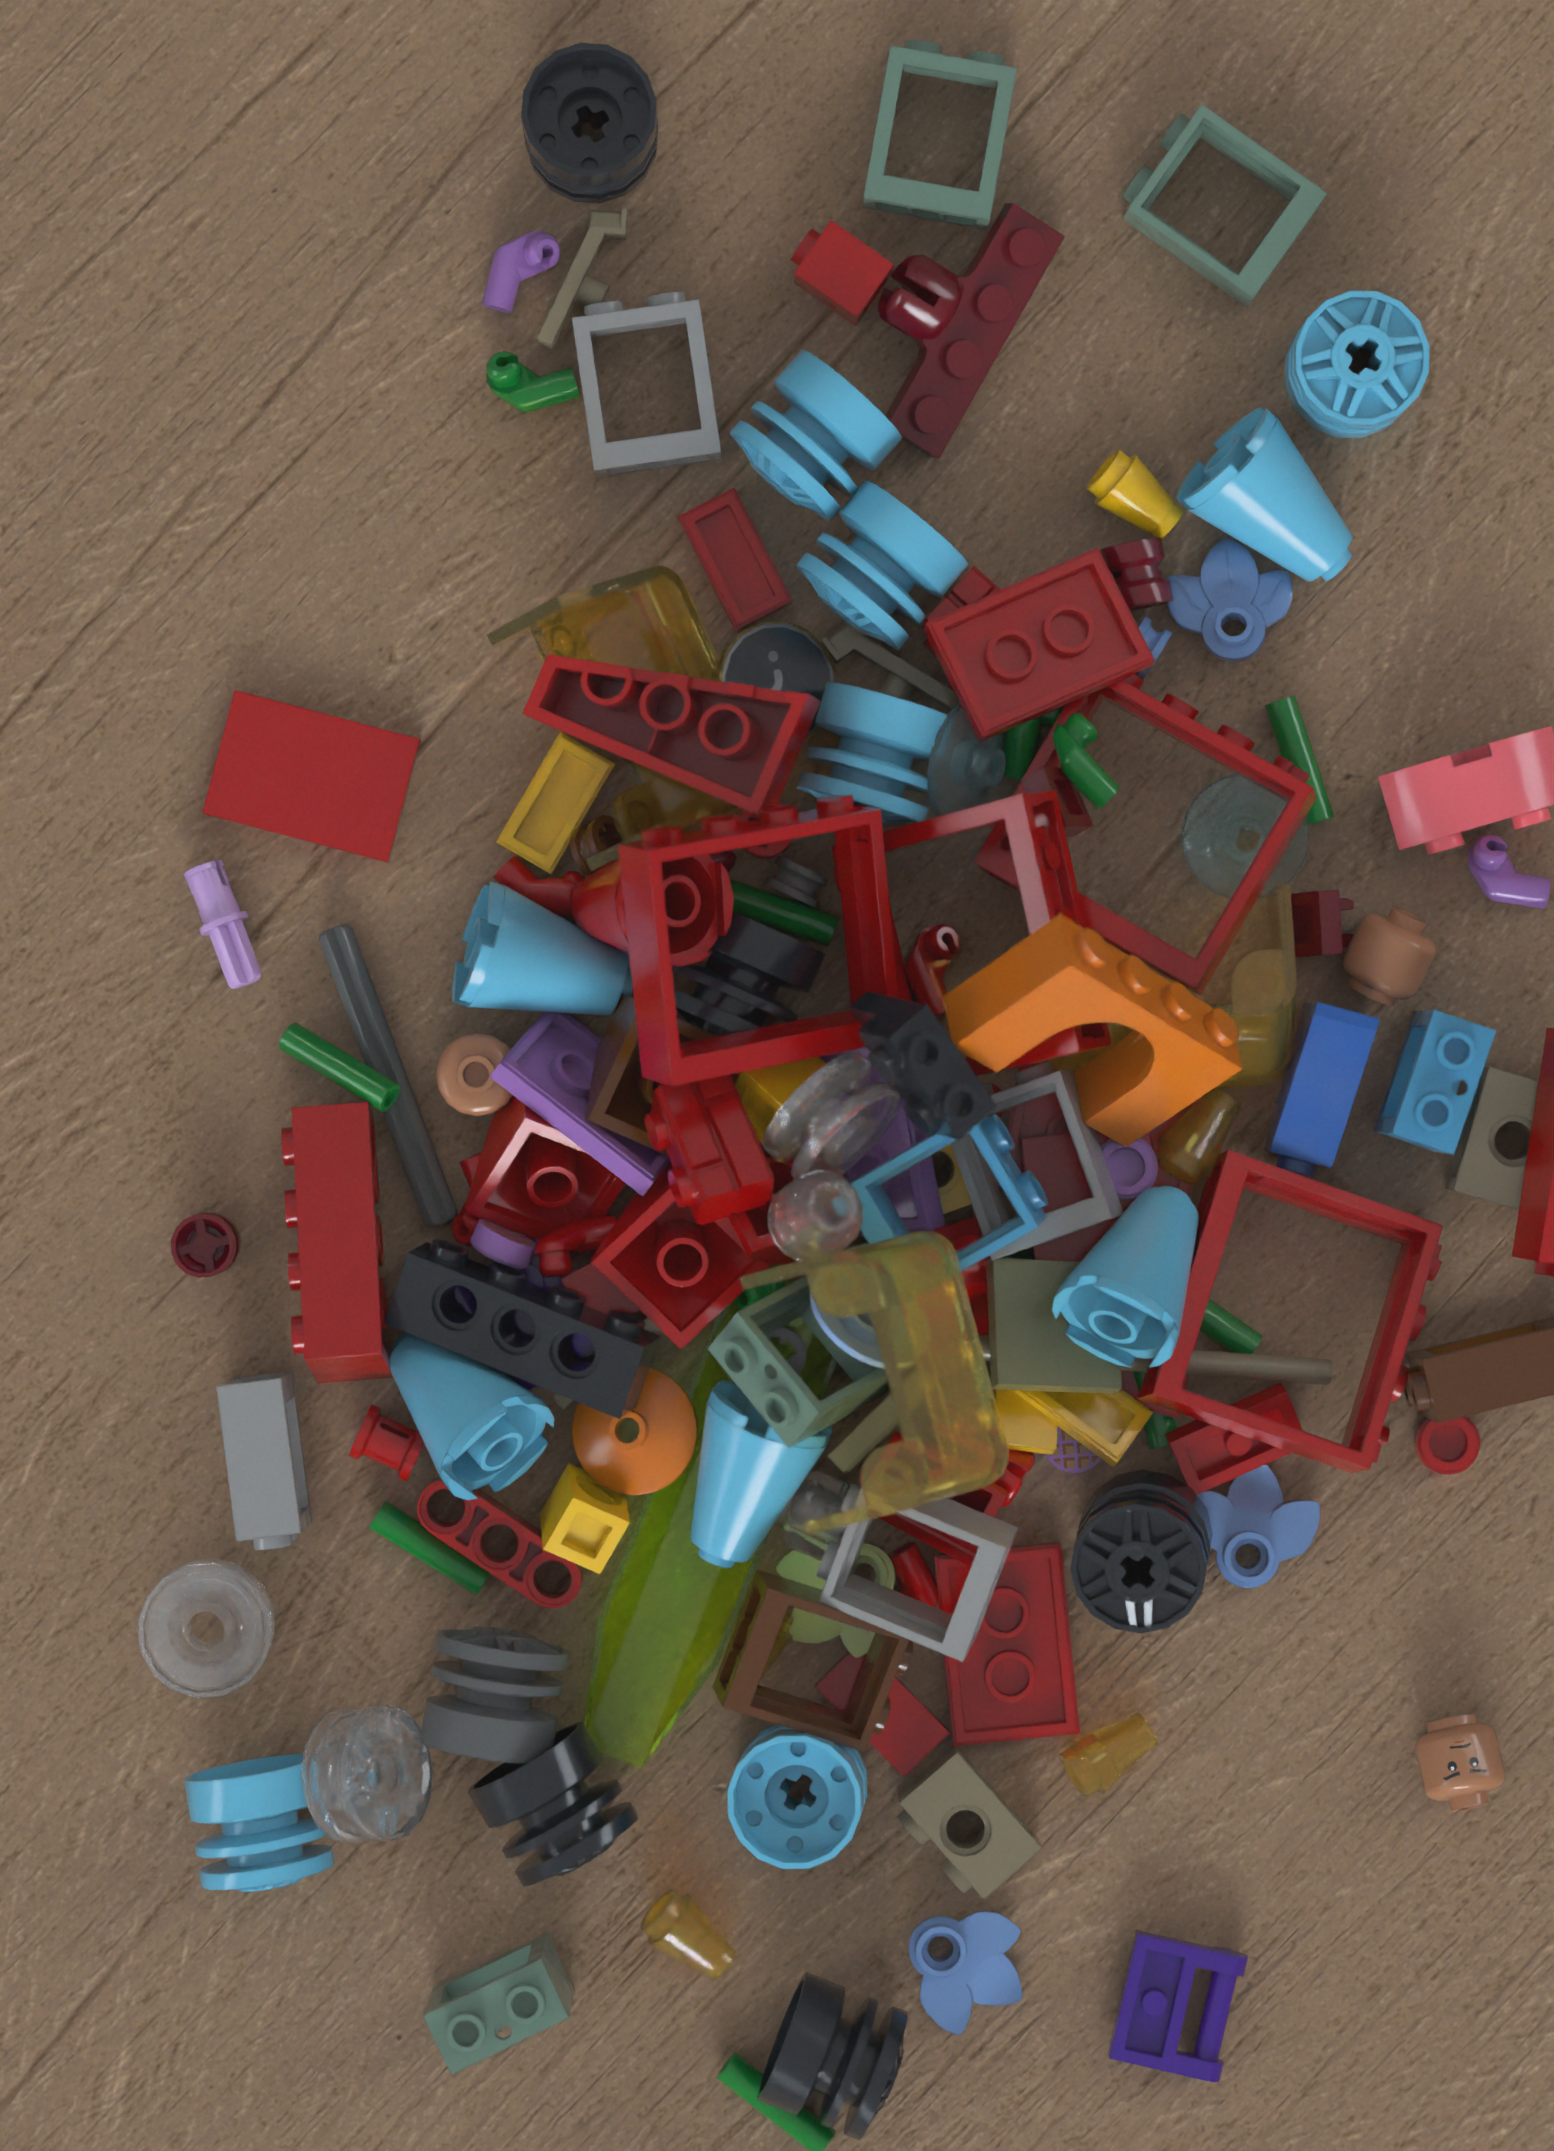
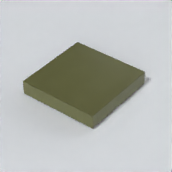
M998 1258L986 1263L991 1389L1115 1394L1122 1389L1121 1366L1103 1360L1075 1344L1065 1334L1070 1324L1061 1312L1057 1319H1055L1052 1312L1054 1297L1058 1288L1080 1262Z
M919 1365L828 1457L843 1472L856 1473L891 1439L895 1431L898 1432L941 1389L940 1385L942 1383L926 1367Z

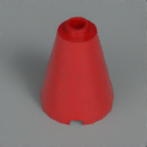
M709 854L661 862L672 967H682L703 961L712 953L708 951L713 947L719 936H725L731 925L734 896L729 874L723 864L715 862ZM618 858L579 882L572 895L571 912L576 925L588 935L629 953L620 860Z

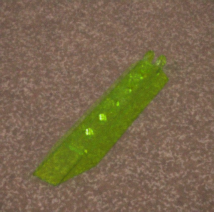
M839 1253L819 1259L816 1263L817 1270L837 1260ZM786 1278L784 1287L795 1281ZM735 1300L717 1316L687 1392L698 1419V1441L693 1458L677 1480L659 1491L647 1494L598 1618L585 1725L602 1754L642 1769L718 1666L770 1534L769 1531L749 1561L735 1562L732 1568L719 1567L703 1560L698 1555L699 1548L690 1540L707 1398L712 1388H716L718 1382L723 1380L733 1381L708 1348L734 1315L740 1311ZM799 1317L784 1326L795 1331L804 1342L806 1362L799 1377L814 1396L821 1401L837 1361L802 1318ZM780 1337L770 1338L769 1341L789 1364L788 1357L796 1352L793 1344L785 1339L783 1345H780Z

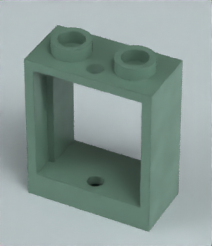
M905 40L904 47L890 45L862 208L987 230L992 212L1017 68L1004 66V57L989 52L969 51L965 59L942 55V47L928 41ZM902 72L997 89L978 191L884 175Z
M1201 104L1192 119L1180 113L1159 143L1168 152L1155 171L1144 165L1122 196L1131 203L1123 220L1248 308L1328 193ZM1200 138L1290 202L1240 273L1234 271L1150 211L1152 205Z
M837 1260L737 1312L708 1348L710 1353L788 1448L795 1446L885 1395L910 1367L885 1369L864 1363L842 1350L823 1331L811 1307L810 1290L818 1274L824 1268L838 1263ZM799 1317L802 1318L853 1380L852 1384L821 1401L814 1396L765 1336Z
M545 1933L433 1987L423 2017L452 2075L568 2019L575 1989L548 1933ZM507 2026L511 2028V2034L506 2038H501L496 2034L497 2031Z

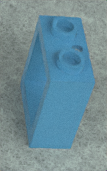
M1435 1009L1414 1011L1374 1132L1432 1152L1454 1154L1496 1030ZM1461 1080L1466 1083V1091L1462 1095H1457Z
M996 1114L990 1117L986 1116L968 1133L972 1136L1018 1216L930 1267L881 1184L957 1139L933 1133L849 1182V1184L838 1191L905 1304L1036 1229L1047 1218L1042 1208L1048 1204L1045 1192L1036 1177L1029 1170L1021 1173L1009 1153L1014 1148L1012 1137Z

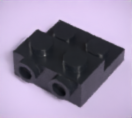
M867 991L849 1007L862 1026L858 1029V1035L870 1051L868 1054L870 1063L881 1077L893 1084L897 1093L906 1102L903 1105L906 1115L922 1132L928 1135L935 1133L960 1140L997 1107L928 1005Z

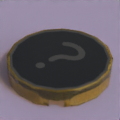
M787 621L756 623L732 635L724 645L725 649L721 652L720 659L715 662L711 675V680L805 693L812 695L822 701L827 682L837 683L836 669L825 646L807 629ZM819 708L804 741L815 736L821 729V727L815 724Z

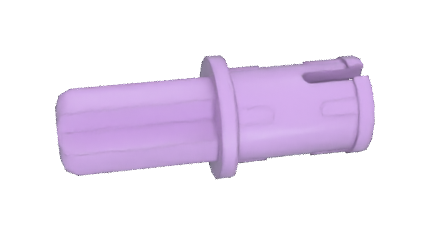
M214 860L186 871L183 875L188 883L191 894H193L203 926L199 928L201 935L210 936L228 986L232 989L242 988L258 981L261 977V969L243 922L249 919L246 911H240L230 887L223 861L217 860L215 862Z

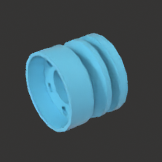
M1348 291L1324 301L1297 331L1285 357L1284 385L1294 410L1312 428L1335 438H1364L1386 429L1417 399L1429 373V343L1420 320L1401 301L1378 291ZM1363 347L1371 353L1367 364L1374 371L1365 368L1357 375L1348 368L1352 357L1347 352L1355 354Z
M802 349L774 381V385L790 405V408L783 414L774 407L757 400L751 407V411L769 432L764 435L750 424L740 420L730 431V436L742 448L752 468L775 490L793 504L805 507L830 522L840 511L841 507L823 487L824 484L827 482L842 494L851 498L858 487L843 468L842 464L844 461L850 458L857 464L875 471L902 440V436L887 417L844 377L825 362Z
M865 480L839 512L840 518L856 538L848 545L840 539L823 532L816 542L835 561L834 565L830 567L806 552L797 563L796 568L810 581L818 593L817 597L840 618L865 636L868 635L882 640L899 651L909 638V635L890 615L896 611L910 622L919 626L926 616L908 594L911 589L917 586L931 595L942 598L968 566V562L943 536L911 509L876 484Z
M827 682L815 724L841 737L837 749L819 746L808 747L805 758L832 768L831 773L827 777L801 772L797 789L811 794L817 799L835 795H852L853 804L881 809L882 824L926 820L929 808L903 799V793L907 789L933 794L936 783L910 770L913 759L943 760L955 718L934 709L883 693L841 683Z
M778 1724L763 1728L745 1747L727 1789L728 1818L739 1842L757 1859L782 1869H810L833 1859L852 1840L868 1796L867 1768L858 1749ZM803 1774L812 1780L809 1791L813 1795L804 1793L797 1800L789 1795L792 1784L785 1778L796 1782Z
M298 1753L243 1760L201 1770L186 1776L184 1779L190 1820L203 1824H221L222 1832L207 1837L195 1845L196 1856L226 1857L224 1860L201 1868L199 1871L201 1888L207 1890H238L241 1892L262 1891L294 1884L306 1876L333 1867L335 1860L332 1846L303 1845L328 1835L330 1831L328 1821L298 1818L297 1810L315 1804L324 1797L318 1755Z

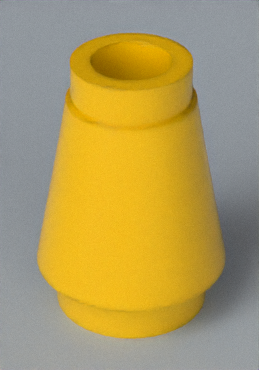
M1120 449L1114 451L1104 461L1086 487L1087 490L1096 496L1094 502L1096 505L1141 530L1151 533L1156 538H1164L1183 514V510L1175 504V501L1138 456L1133 454L1128 457Z

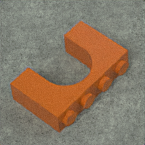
M1061 914L943 996L951 1040L957 1049L995 1072H999L1051 1035L1076 1025L1106 1022L1133 1028V1031L1121 1041L1074 1072L1083 1122L1124 1147L1129 1146L1243 1069L1237 1046L1239 1032L1235 1022L1227 1012L1221 1008L1214 1009L1191 995L1182 984L1170 982L1149 969L1140 958L1134 955H1126L1105 942L1096 931L1090 928L1084 929Z

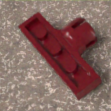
M1014 203L1004 204L971 265L961 276L954 274L926 255H911L906 257L897 266L890 277L917 296L899 287L894 293L884 287L878 302L880 318L914 339L919 347L918 358L885 416L896 427L904 441L932 458L941 457L1065 237Z

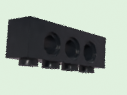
M435 1239L432 1240V1243L426 1242L407 1253L384 1324L618 1419L636 1407L661 1337L645 1330L646 1323L642 1319L618 1310H610L607 1315L585 1306L586 1298L575 1291L556 1286L550 1287L548 1291L526 1282L527 1274L519 1269L501 1263H492L488 1267L467 1258L469 1254L467 1249L449 1241ZM457 1285L468 1288L474 1294L477 1301L475 1315L467 1314L458 1307L455 1301ZM515 1309L523 1310L533 1318L536 1325L534 1338H527L516 1330L513 1323ZM573 1333L583 1334L591 1340L595 1348L593 1362L584 1361L574 1353L571 1344Z

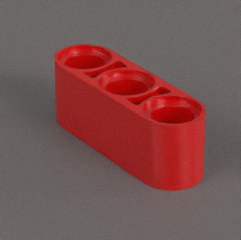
M441 1478L433 1479L421 1492L417 1502V1515L421 1525L429 1533L544 1608L563 1607L577 1596L583 1581V1567L543 1550L541 1530L481 1489H475L472 1491L478 1499H463L465 1504L463 1517L454 1522H444L439 1520L430 1508L432 1495L438 1490L448 1489L443 1484ZM494 1525L510 1527L518 1539L517 1551L506 1558H498L491 1555L483 1544L484 1532ZM546 1561H559L569 1569L571 1585L560 1593L547 1592L537 1582L536 1569Z

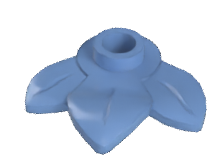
M1230 538L1220 540L1211 548L1201 566L1200 577L1186 575L1166 577V580L1170 582L1173 602L1167 603V607L1175 623L1186 631L1202 635L1203 642L1208 651L1218 659L1227 662H1240L1254 656L1264 643L1266 628L1284 618L1292 602V584L1289 573L1287 571L1275 570L1259 575L1256 563L1249 551L1240 543ZM1237 620L1242 622L1246 629L1238 636H1229L1224 633L1222 627L1228 621Z
M1267 1464L1234 1478L1226 1496L1209 1490L1197 1495L1208 1511L1213 1531L1211 1548L1216 1550L1217 1567L1226 1580L1238 1587L1255 1588L1268 1582L1276 1573L1280 1561L1300 1556L1307 1550L1318 1529L1320 1520V1505L1318 1502L1299 1500L1283 1503V1494L1277 1478ZM1243 1544H1253L1259 1552L1258 1560L1250 1567H1242L1236 1561V1551Z
M977 1911L959 1921L948 1916H933L923 1920L915 1927L909 1939V1956L915 1969L922 1974L920 2001L926 2013L939 2026L950 2033L961 2035L968 2024L973 2002L980 2005L998 2006L1021 2001L1023 1996L1018 1972L1011 1960L1004 1954L1018 1939L1021 1933L1020 1928L1007 1917L991 1911ZM939 1936L946 1937L952 1942L951 1952L942 1958L934 1957L928 1951L930 1941Z

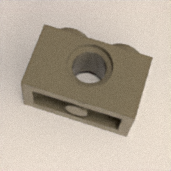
M1492 1067L1483 1068L1459 1138L1445 1189L1519 1210L1538 1080ZM1508 1122H1514L1519 1125L1525 1135L1523 1150L1511 1159H1506L1499 1154L1494 1141L1497 1130Z
M957 1746L949 1748L898 1793L899 1804L905 1809L897 1816L898 1819L922 1846L930 1839L947 1857L939 1864L940 1867L964 1894L973 1887L983 1899H986L1042 1849L1039 1839ZM962 1810L973 1811L983 1820L982 1828L978 1835L967 1841L953 1838L946 1830L950 1817Z

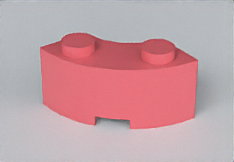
M1552 726L1378 776L1399 850L1424 843L1427 855L1465 845L1461 833L1509 818L1512 820L1514 830L1552 819L1548 808L1554 805V733Z

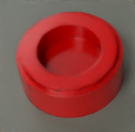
M1466 1416L1440 1423L1425 1417L1415 1431L1414 1447L1418 1458L1426 1467L1440 1474L1452 1475L1466 1470L1474 1463L1480 1450V1436L1475 1424Z

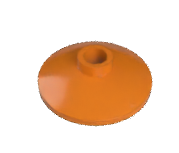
M649 1368L636 1407L620 1419L578 1403L572 1424L573 1444L582 1467L592 1479L603 1487L627 1495L649 1494L673 1483L690 1464L698 1441V1419L693 1403L685 1390L668 1375ZM628 1418L634 1419L639 1425V1435L631 1443L625 1442L620 1435V1426Z

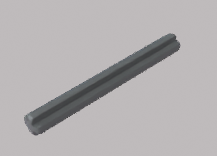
M348 924L338 925L325 930L319 935V942L364 1063L400 1085V1092L395 1103L383 1114L423 1222L427 1227H435L452 1221L457 1216L455 1203L354 931Z

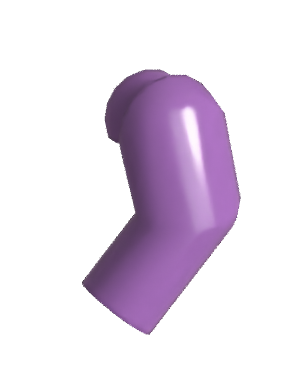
M535 230L527 232L496 249L482 306L501 312L512 313L520 282L553 267L558 262L560 246L555 237L543 231Z
M1486 834L1479 837L1469 848L1467 860L1468 869L1484 895L1488 899L1497 902L1545 909L1550 894V878L1517 873L1505 852L1507 844L1501 837L1494 834Z

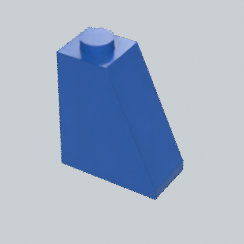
M1320 1002L1303 1003L1264 1151L1279 1155L1276 1163L1277 1167L1312 1177L1316 1165L1327 1168L1333 1167L1377 1032L1379 1018Z

